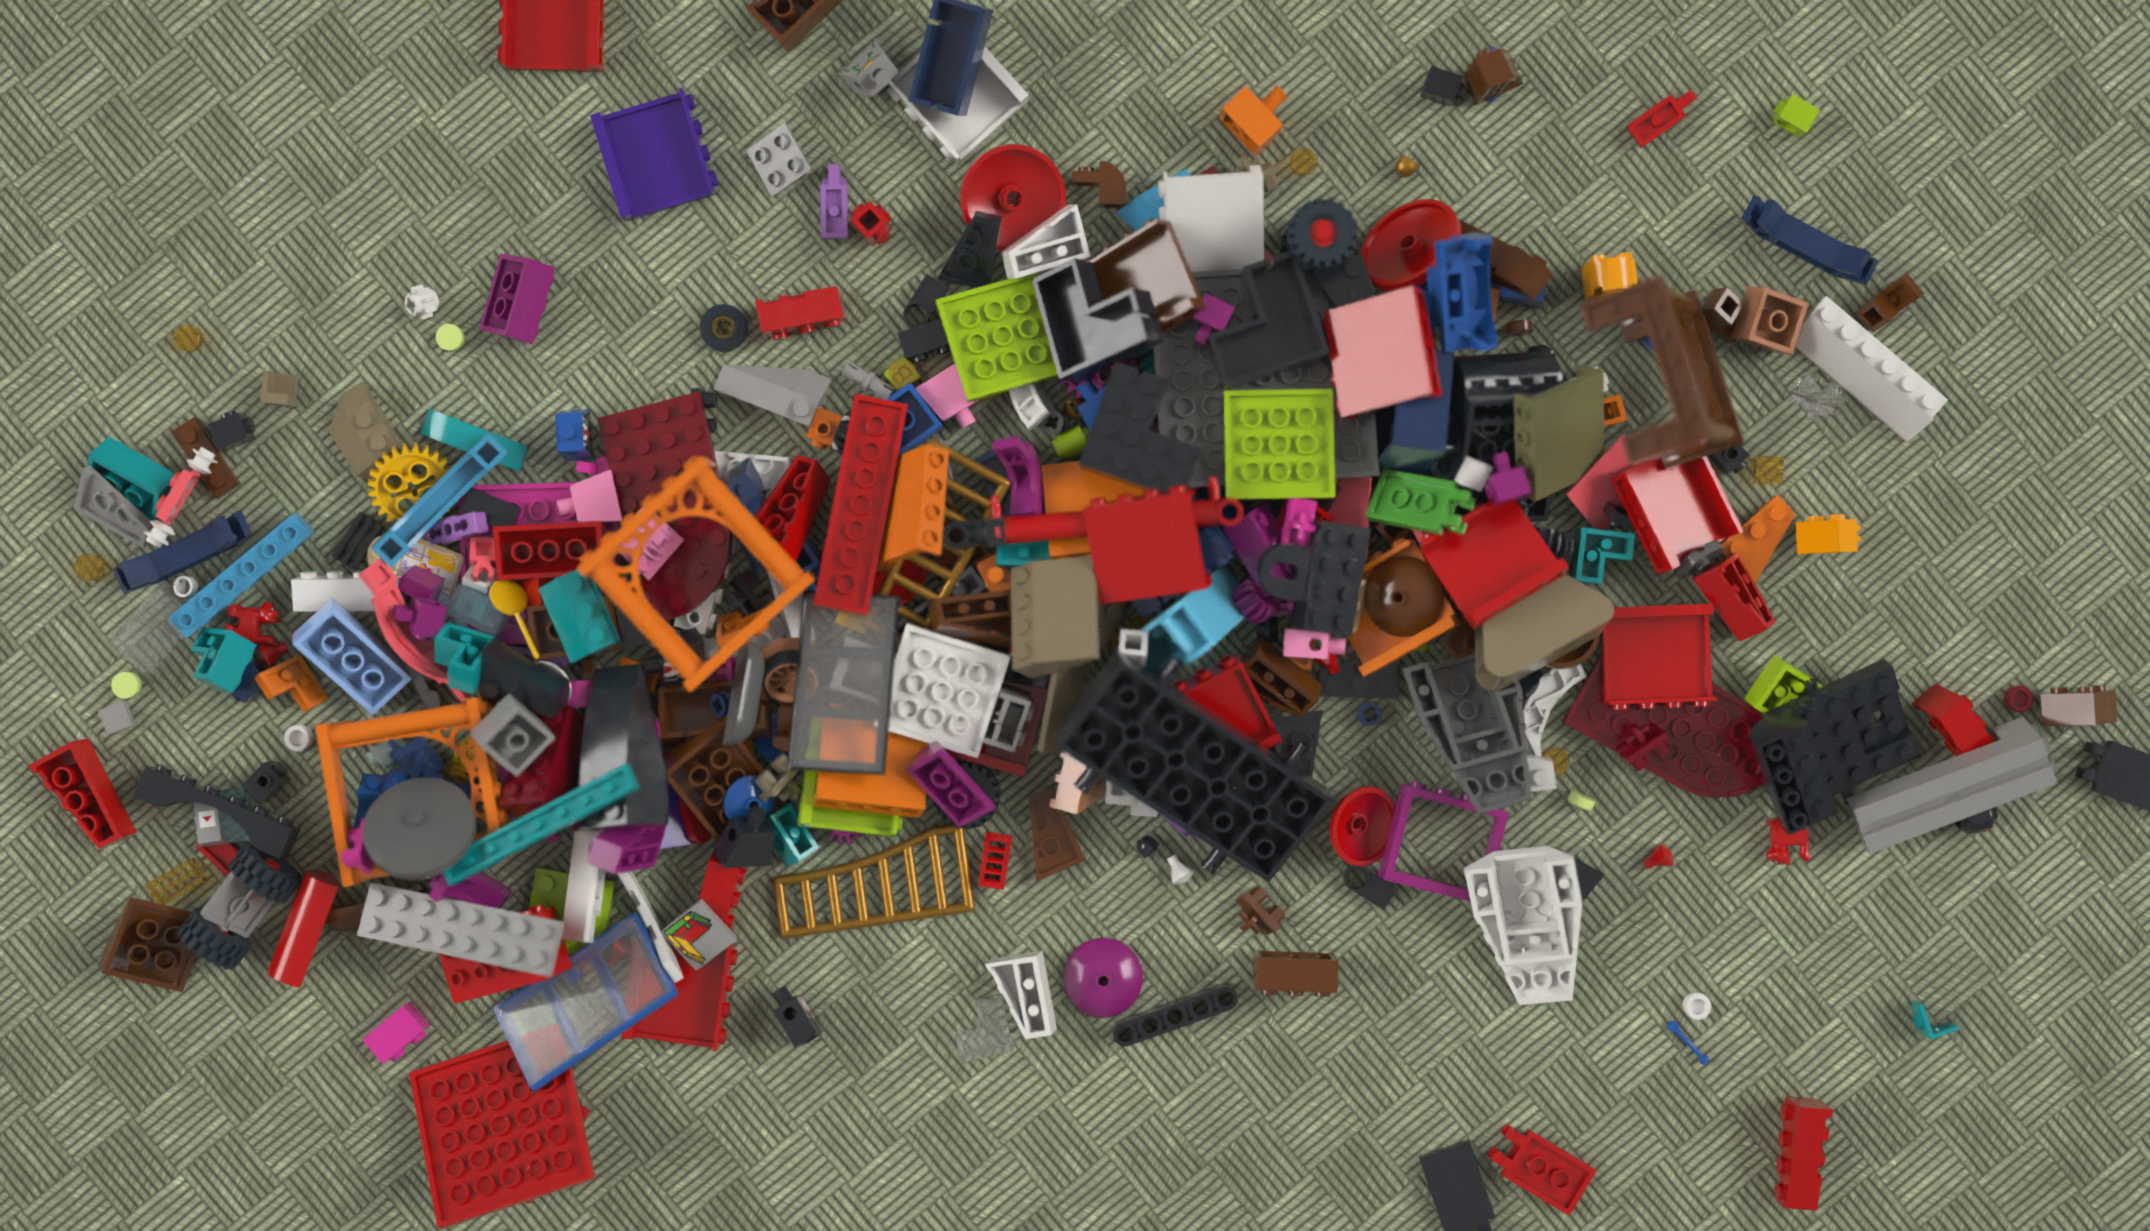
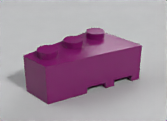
M1265 500L1243 512V517L1239 523L1223 528L1264 598L1269 596V594L1261 588L1258 582L1257 564L1266 549L1281 541V532L1269 503ZM1277 562L1272 566L1271 573L1275 578L1288 579L1293 575L1294 568L1291 564Z
M667 825L609 827L595 836L591 842L587 863L613 874L655 866Z

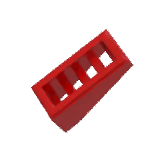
M986 831L978 886L1004 890L1013 835ZM990 841L1006 843L1005 848L990 846ZM988 853H1002L1004 854V859L988 856ZM987 862L1002 864V869L986 867ZM985 873L1001 875L1000 880L985 878Z

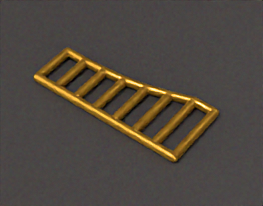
M935 439L928 442L929 445L948 450V459L998 485L992 496H999V502L1001 503L1010 487V480ZM947 477L946 489L985 509L980 519L984 520L985 525V519L991 517V500ZM945 506V519L951 522L970 520ZM942 538V548L959 556L952 570L921 554L906 558L946 580L939 594L901 575L899 571L904 562L903 559L890 565L877 595H889L895 583L931 603L935 599L949 597L976 547L951 549L946 546ZM900 604V617L917 626L932 629L929 612L925 618ZM870 607L867 616L862 621L863 627L886 638V627L875 621L882 608ZM897 634V645H898V646H899V636H900V634Z
M952 824L929 827L894 846L855 861L816 870L778 875L773 879L780 934L784 939L968 913L975 909L964 828L958 829ZM954 834L964 901L955 904H948L938 840V836ZM928 840L937 906L922 908L913 847ZM903 853L911 910L895 912L888 859ZM878 864L885 914L869 916L862 869ZM852 872L858 918L843 920L837 876ZM826 878L832 921L817 923L811 881ZM800 883L806 925L790 927L784 885Z

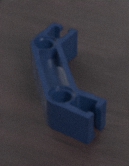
M1753 195L1741 218L1762 239L1841 279L1867 285L1879 263L1876 258H1869L1871 255L1869 250L1847 245L1787 214L1774 200L1768 199L1764 203L1759 196Z
M239 510L233 512L227 519L224 515L217 517L206 527L169 543L168 546L165 545L148 554L122 561L119 567L113 569V572L123 593L126 594L160 583L231 550L251 536L252 532L242 511Z

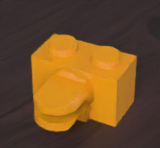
M1845 514L1828 515V520H1824V516H1807V522H1796L1797 554L1858 552V542L1861 541V536H1857V531H1861V525H1857V519H1845Z

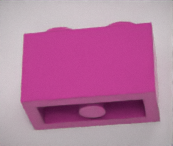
M408 1002L362 1040L382 1064L390 1059L394 1063L406 1053L403 1049L410 1042L416 1045L426 1036L424 1031L431 1025L411 1002Z

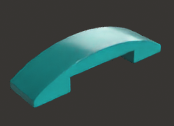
M429 409L420 434L467 452L489 431ZM489 432L508 450V453L498 464L520 471L529 446Z

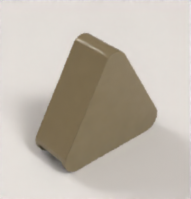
M1566 574L1474 629L1475 667L1478 683L1489 691L1502 690L1598 637L1613 616V603L1608 597Z

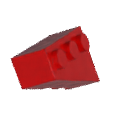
M837 286L805 291L803 294L791 297L783 295L779 296L778 300L765 303L763 299L755 300L762 333L768 338L773 337V341L789 338V333L798 331L799 335L815 332L814 328L819 326H825V329L841 326L840 322L846 320Z
M1738 551L1711 563L1710 566L1693 578L1694 582L1709 602L1713 604V607L1739 641L1768 630L1776 622Z
M1934 684L1911 703L1916 710L1919 709L1929 716L1931 720L1927 724L1932 729L1937 727L1945 739L1944 745L1954 757L1997 741L1994 736L1987 733L1985 721L1971 709L1974 707L1973 703L1963 694L1960 696L1938 684Z
M713 852L708 860L699 900L702 898L726 926L732 930L735 916L732 915L734 908L738 907L741 897L739 888L744 883L747 869L745 867L724 868Z

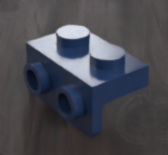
M423 735L403 747H400L393 738L388 740L392 749L388 754L393 763L399 766L406 778L409 776L412 779L434 777L438 772L446 768L443 760Z

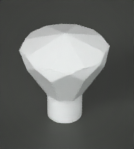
M1177 855L1167 859L1171 866V881L1173 885L1186 883L1195 873L1191 867L1180 862Z

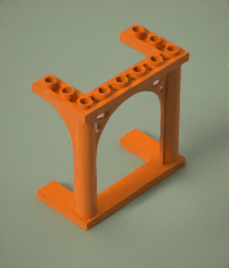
M693 456L682 466L685 471L680 476L672 475L661 485L664 490L660 494L655 496L652 493L641 503L644 508L636 515L633 512L627 515L620 522L623 527L616 533L611 530L600 540L602 546L586 552L579 559L582 564L577 567L583 576L589 575L678 671L686 680L683 685L690 692L818 578L812 570L806 573L801 570L714 474L712 469L716 464L711 458L703 456L699 458L698 456ZM688 489L694 490L697 494V504L691 510L687 509L683 504V495ZM704 496H706V498L709 500L706 503L710 504L713 507L709 511H705L702 509L704 505ZM676 497L678 510L674 513H670L668 511V505L672 507L674 504V498ZM659 511L660 519L657 516H655ZM683 516H704L717 520L727 526L786 589L780 597L706 663L694 653L648 602L639 579L640 557L648 539L665 523ZM651 520L656 523L653 529L648 526V522ZM643 527V530L645 532H638V530ZM632 538L638 541V545L634 549L622 546L623 544L632 543ZM624 552L632 556L633 562L628 567H619L615 565L613 558L617 553ZM630 572L633 575V579L628 583L626 577L622 579L619 574Z
M485 697L466 699L465 703L355 722L347 720L315 725L343 887L356 885L372 878L390 876V874L380 869L375 863L371 873L363 874L359 867L347 868L342 861L343 850L354 849V847H351L347 838L349 830L352 829L339 749L388 741L392 738L421 737L422 735L440 741L450 747L461 758L468 771L471 782L470 802L475 816L483 819L487 824V831L485 833L475 832L472 842L474 843L508 825V813L499 806L503 792V785L501 782H498L496 773L499 771V762L481 748L472 735L470 742L464 747L457 745L456 737L463 729L472 731L500 702ZM454 726L449 738L444 737L442 730L449 731V727ZM474 747L473 756L476 755V758L471 760L468 757V750ZM478 776L480 778V784L475 783V777ZM479 801L484 803L482 808L486 813L477 810V803Z

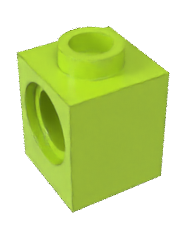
M1792 94L1785 100L1781 98L1773 110L1776 116L1772 123L1800 138L1808 132L1820 109Z

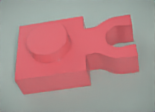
M494 537L470 538V566H475L473 569V582H479L478 576L481 573H487L489 582H494V569L492 567L496 566Z

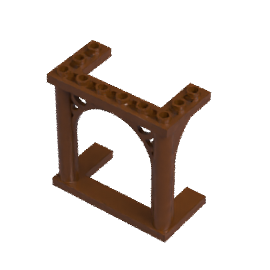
M1659 275L1580 304L1589 332L1619 322L1626 343L1650 337L1674 413L1675 420L1621 438L1629 465L1661 456L1665 469H1670L1745 444L1696 290L1681 294L1667 288L1663 276Z

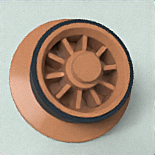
M799 638L778 639L768 643L760 650L765 661L763 689H765V693L770 698L781 703L793 704ZM809 657L805 701L813 698L819 692L821 684L829 671L828 658Z

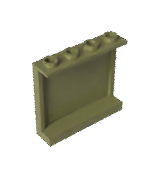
M1582 364L1576 367V378L1528 398L1520 394H1514L1515 468L1522 466L1524 468L1531 491L1526 498L1538 501L1578 482L1604 454V371Z

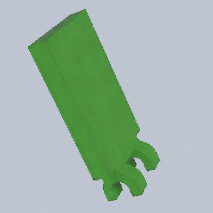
M1383 469L1365 517L1368 521L1441 535L1444 528L1464 535L1467 524L1461 522V516L1453 515L1456 505L1473 510L1476 499L1470 497V491L1458 490L1459 485L1454 481Z

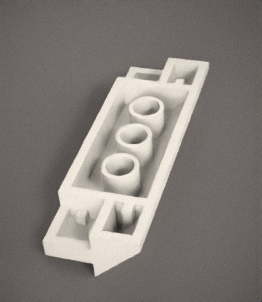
M1827 296L1823 297L1807 317L1804 318L1795 347L1904 441L1908 442L1934 420L1933 417L1948 401L1947 398Z
M609 827L600 828L598 831L574 832L563 916L565 924L561 940L593 943L596 916L601 915L606 870L587 863L590 855L589 846L595 836Z

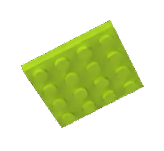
M1039 272L1016 279L1010 278L936 299L935 303L967 403L1058 377L1032 282L1033 278L1039 276Z
M1333 389L1224 391L1225 498L1233 497L1237 500L1289 499L1290 497L1302 499L1335 498Z

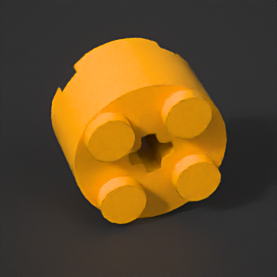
M1631 252L1620 253L1612 258H1606V255H1595L1589 258L1590 263H1586L1581 267L1585 301H1588L1590 298L1591 300L1638 283L1635 259L1632 258Z

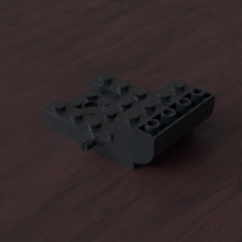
M1546 351L1453 357L1449 414L1457 419L1455 437L1452 442H1446L1445 453H1452L1449 481L1456 482L1455 478L1466 456L1491 465L1493 468L1488 478L1493 474H1497L1492 461L1496 454L1506 452L1510 469H1515L1514 394L1530 398L1563 383L1561 367L1552 355ZM1458 484V490L1471 492L1470 497L1476 499L1475 505L1478 503L1484 505L1491 501L1486 495L1485 484L1481 492ZM1552 494L1538 501L1528 498L1516 500L1530 522L1548 521ZM1456 505L1453 515L1464 517L1469 514V509Z
M1881 659L1820 688L1817 679L1807 680L1805 684L1809 693L1761 714L1763 720L1756 723L1750 730L1749 736L1781 828L1788 835L1837 814L1838 811L1833 799L1834 795L1842 793L1844 802L1848 805L1846 798L1854 795L1852 789L1856 785L1921 756L1915 734L1909 730L1897 692L1900 686L1894 667L1886 660ZM1877 711H1880L1881 715L1879 719L1875 722H1871L1870 719L1872 717V714Z

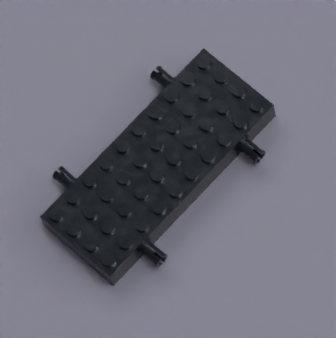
M1117 649L1052 733L1056 748L1087 767L1077 781L1074 782L1075 787L1080 791L1084 789L1083 793L1088 794L1093 785L1102 776L1214 847L1205 860L1201 862V866L1206 871L1210 870L1211 874H1215L1224 860L1229 857L1265 881L1270 882L1335 801L1326 786L1298 768L1308 754L1312 752V748L1305 742L1303 744V741L1299 739L1286 757H1280L1175 688L1172 683L1182 670L1186 668V665L1180 659L1176 660L1177 657L1172 655L1161 672L1154 674Z

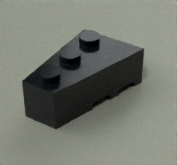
M497 635L482 649L479 696L501 702L510 693L529 711L554 719L568 704L570 680L543 663L538 665L525 657L526 653L524 651L512 649L503 643V638Z

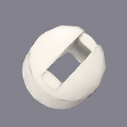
M180 576L175 580L173 588L178 596L191 597L198 592L199 586L195 578Z

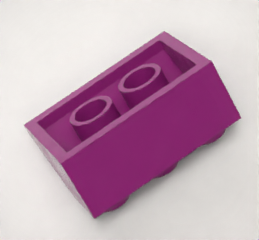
M501 253L479 330L519 342L533 344L539 332L541 315L546 308V298L549 287L554 280L555 267L529 258Z
M937 741L920 749L905 769L959 828L995 808L991 799Z

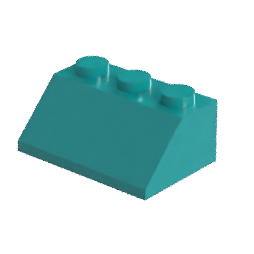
M107 437L88 455V465L95 469L148 519L161 521V519L156 517L158 510L155 507L163 495L167 496L170 493L172 487L169 484L175 473L128 448L125 444Z
M576 569L538 589L571 664L621 642L596 582L589 575L583 576Z

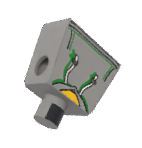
M874 39L842 68L838 74L854 93L873 97L884 86L889 84L890 80L898 74L899 70L889 54Z

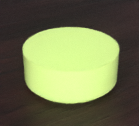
M453 324L442 325L436 333L437 344L447 351L458 350L462 347L465 340L461 328Z
M121 672L112 680V691L119 698H133L141 690V680L133 672Z
M1572 790L1567 798L1568 802L1588 811L1593 809L1596 802L1592 798Z

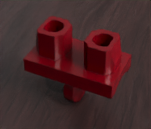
M1656 723L1650 727L1645 724L1639 729L1634 724L1628 726L1631 734L1624 738L1626 743L1616 749V752L1634 769L1640 771L1648 764L1644 756L1652 750L1658 757L1670 750L1666 741L1670 737Z

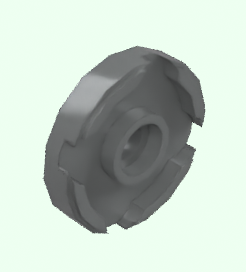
M1712 540L1704 544L1705 550L1693 551L1680 561V566L1674 569L1678 579H1684L1695 572L1699 573L1710 566L1711 561L1724 549L1720 542Z

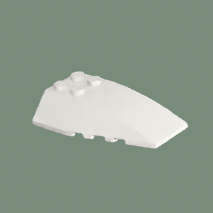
M1549 846L1493 851L1465 867L1464 871L1474 918L1477 924H1480L1484 932L1483 936L1487 943L1490 944L1498 965L1502 967L1505 979L1518 1004L1526 1005L1573 1000L1582 913V898L1574 856Z

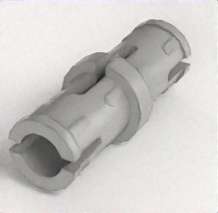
M852 361L848 362L842 372L843 377L861 386V390L869 391L881 399H888L896 391L895 387L876 377L877 374L872 371L869 373Z

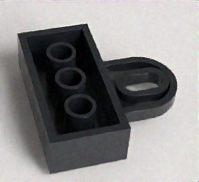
M1314 519L1313 524L1316 527L1315 531L1311 532L1308 546L1278 543L1270 546L1263 552L1258 561L1257 579L1261 588L1269 595L1281 599L1294 600L1290 625L1303 630L1352 636L1371 529ZM1277 562L1288 563L1293 566L1294 573L1288 579L1275 578L1271 573L1272 566Z

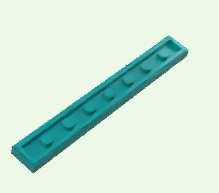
M625 763L472 843L466 854L455 865L443 872L447 884L454 886L639 790V785L630 764Z

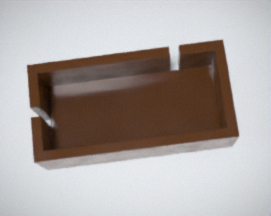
M733 680L701 683L691 692L684 685L659 687L658 717L661 742L666 748L676 747L717 724L727 721V714L723 717H717L712 712L710 698L712 695L722 691H729L731 693ZM763 686L761 688L756 724L750 736L745 740L772 738L771 714L769 712L771 710V700L765 693Z

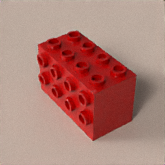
M539 904L522 912L519 910L514 911L516 913L559 921L555 906L544 908L543 904ZM560 940L552 977L439 953L453 1004L548 980L572 968L565 940Z

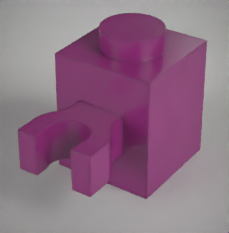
M1207 293L1202 299L1206 309L1193 317V323L1201 326L1194 339V343L1203 348L1211 332L1215 333L1226 329L1235 310V307Z
M1507 453L1496 454L1492 461L1497 474L1491 475L1487 479V484H1485L1488 499L1493 500L1494 506L1526 498L1531 491L1523 466L1511 470Z
M415 597L412 608L394 604L392 615L396 616V620L408 622L407 627L415 638L430 641L442 629L447 607L442 601Z

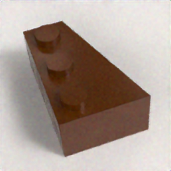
M1011 590L938 598L928 608L932 630L936 633L965 641L1012 649Z

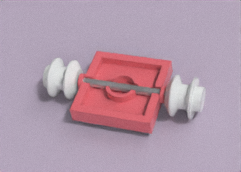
M200 447L199 451L193 449L196 454L195 458L186 460L189 467L194 470L183 469L181 473L176 472L169 484L172 487L170 493L167 496L163 495L155 507L158 510L156 517L161 519V521L151 520L152 530L143 532L148 535L146 541L161 548L162 544L168 546L167 536L175 535L173 528L169 525L172 524L171 522H174L199 480L200 473L211 474L212 472L208 468L211 463H218L214 460L215 454L203 447Z

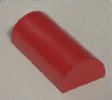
M600 520L494 526L493 537L497 580L560 577L576 570L582 564L579 559L586 552L602 546L600 540L607 534L605 523Z
M305 870L267 970L268 975L290 986L301 987L338 890L335 875L318 870Z

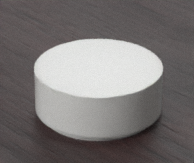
M305 725L291 726L284 735L285 744L292 751L308 749L314 739L311 729Z
M1700 992L1689 993L1683 1000V1010L1692 1019H1704L1711 1011L1709 998Z

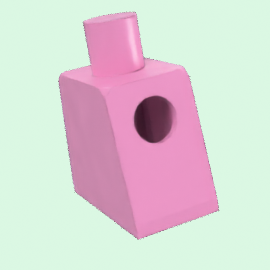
M955 364L915 388L942 421H947L955 416L962 429L976 422L969 407L979 400L967 403Z
M605 471L571 485L572 497L557 500L560 516L576 513L578 522L602 520V522L606 523L622 521L612 471Z
M1285 629L1283 656L1329 659L1330 654L1345 655L1346 639L1331 638V633ZM1314 640H1321L1322 648L1320 650L1313 649L1312 643Z

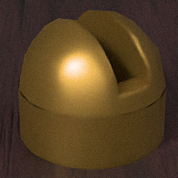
M1400 155L1395 169L1400 177L1406 178L1416 172L1419 164L1406 156Z
M1071 398L1065 403V415L1072 420L1080 419L1082 417L1081 414H1077L1068 405L1072 402L1078 407L1083 401Z

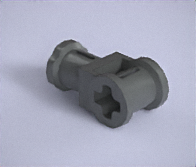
M1041 383L1036 386V389L1050 415L1040 425L1046 433L1059 435L1068 430L1069 419L1060 411L1057 404L1052 402L1045 390L1046 385ZM1052 418L1059 419L1056 423L1058 428L1051 427L1053 424Z

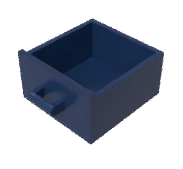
M1434 350L1442 397L1435 399L1420 397L1377 409L1376 435L1380 473H1382L1383 469L1424 476L1445 453L1454 352ZM1394 424L1393 441L1388 446L1390 425Z

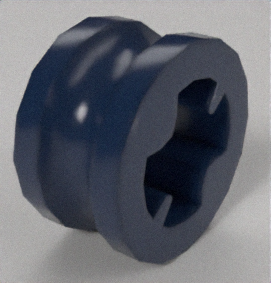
M729 691L716 693L710 698L711 710L717 717L728 715L731 697Z
M1364 702L1357 709V718L1364 725L1373 726L1381 719L1382 712L1376 703ZM1369 706H1372L1376 717L1373 720L1369 718V721H1365V714L1362 711L1365 707L1369 709Z

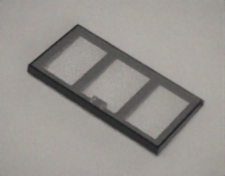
M803 591L787 769L792 771L804 770L886 776L900 597L871 594L868 614L864 616L813 606L816 591Z

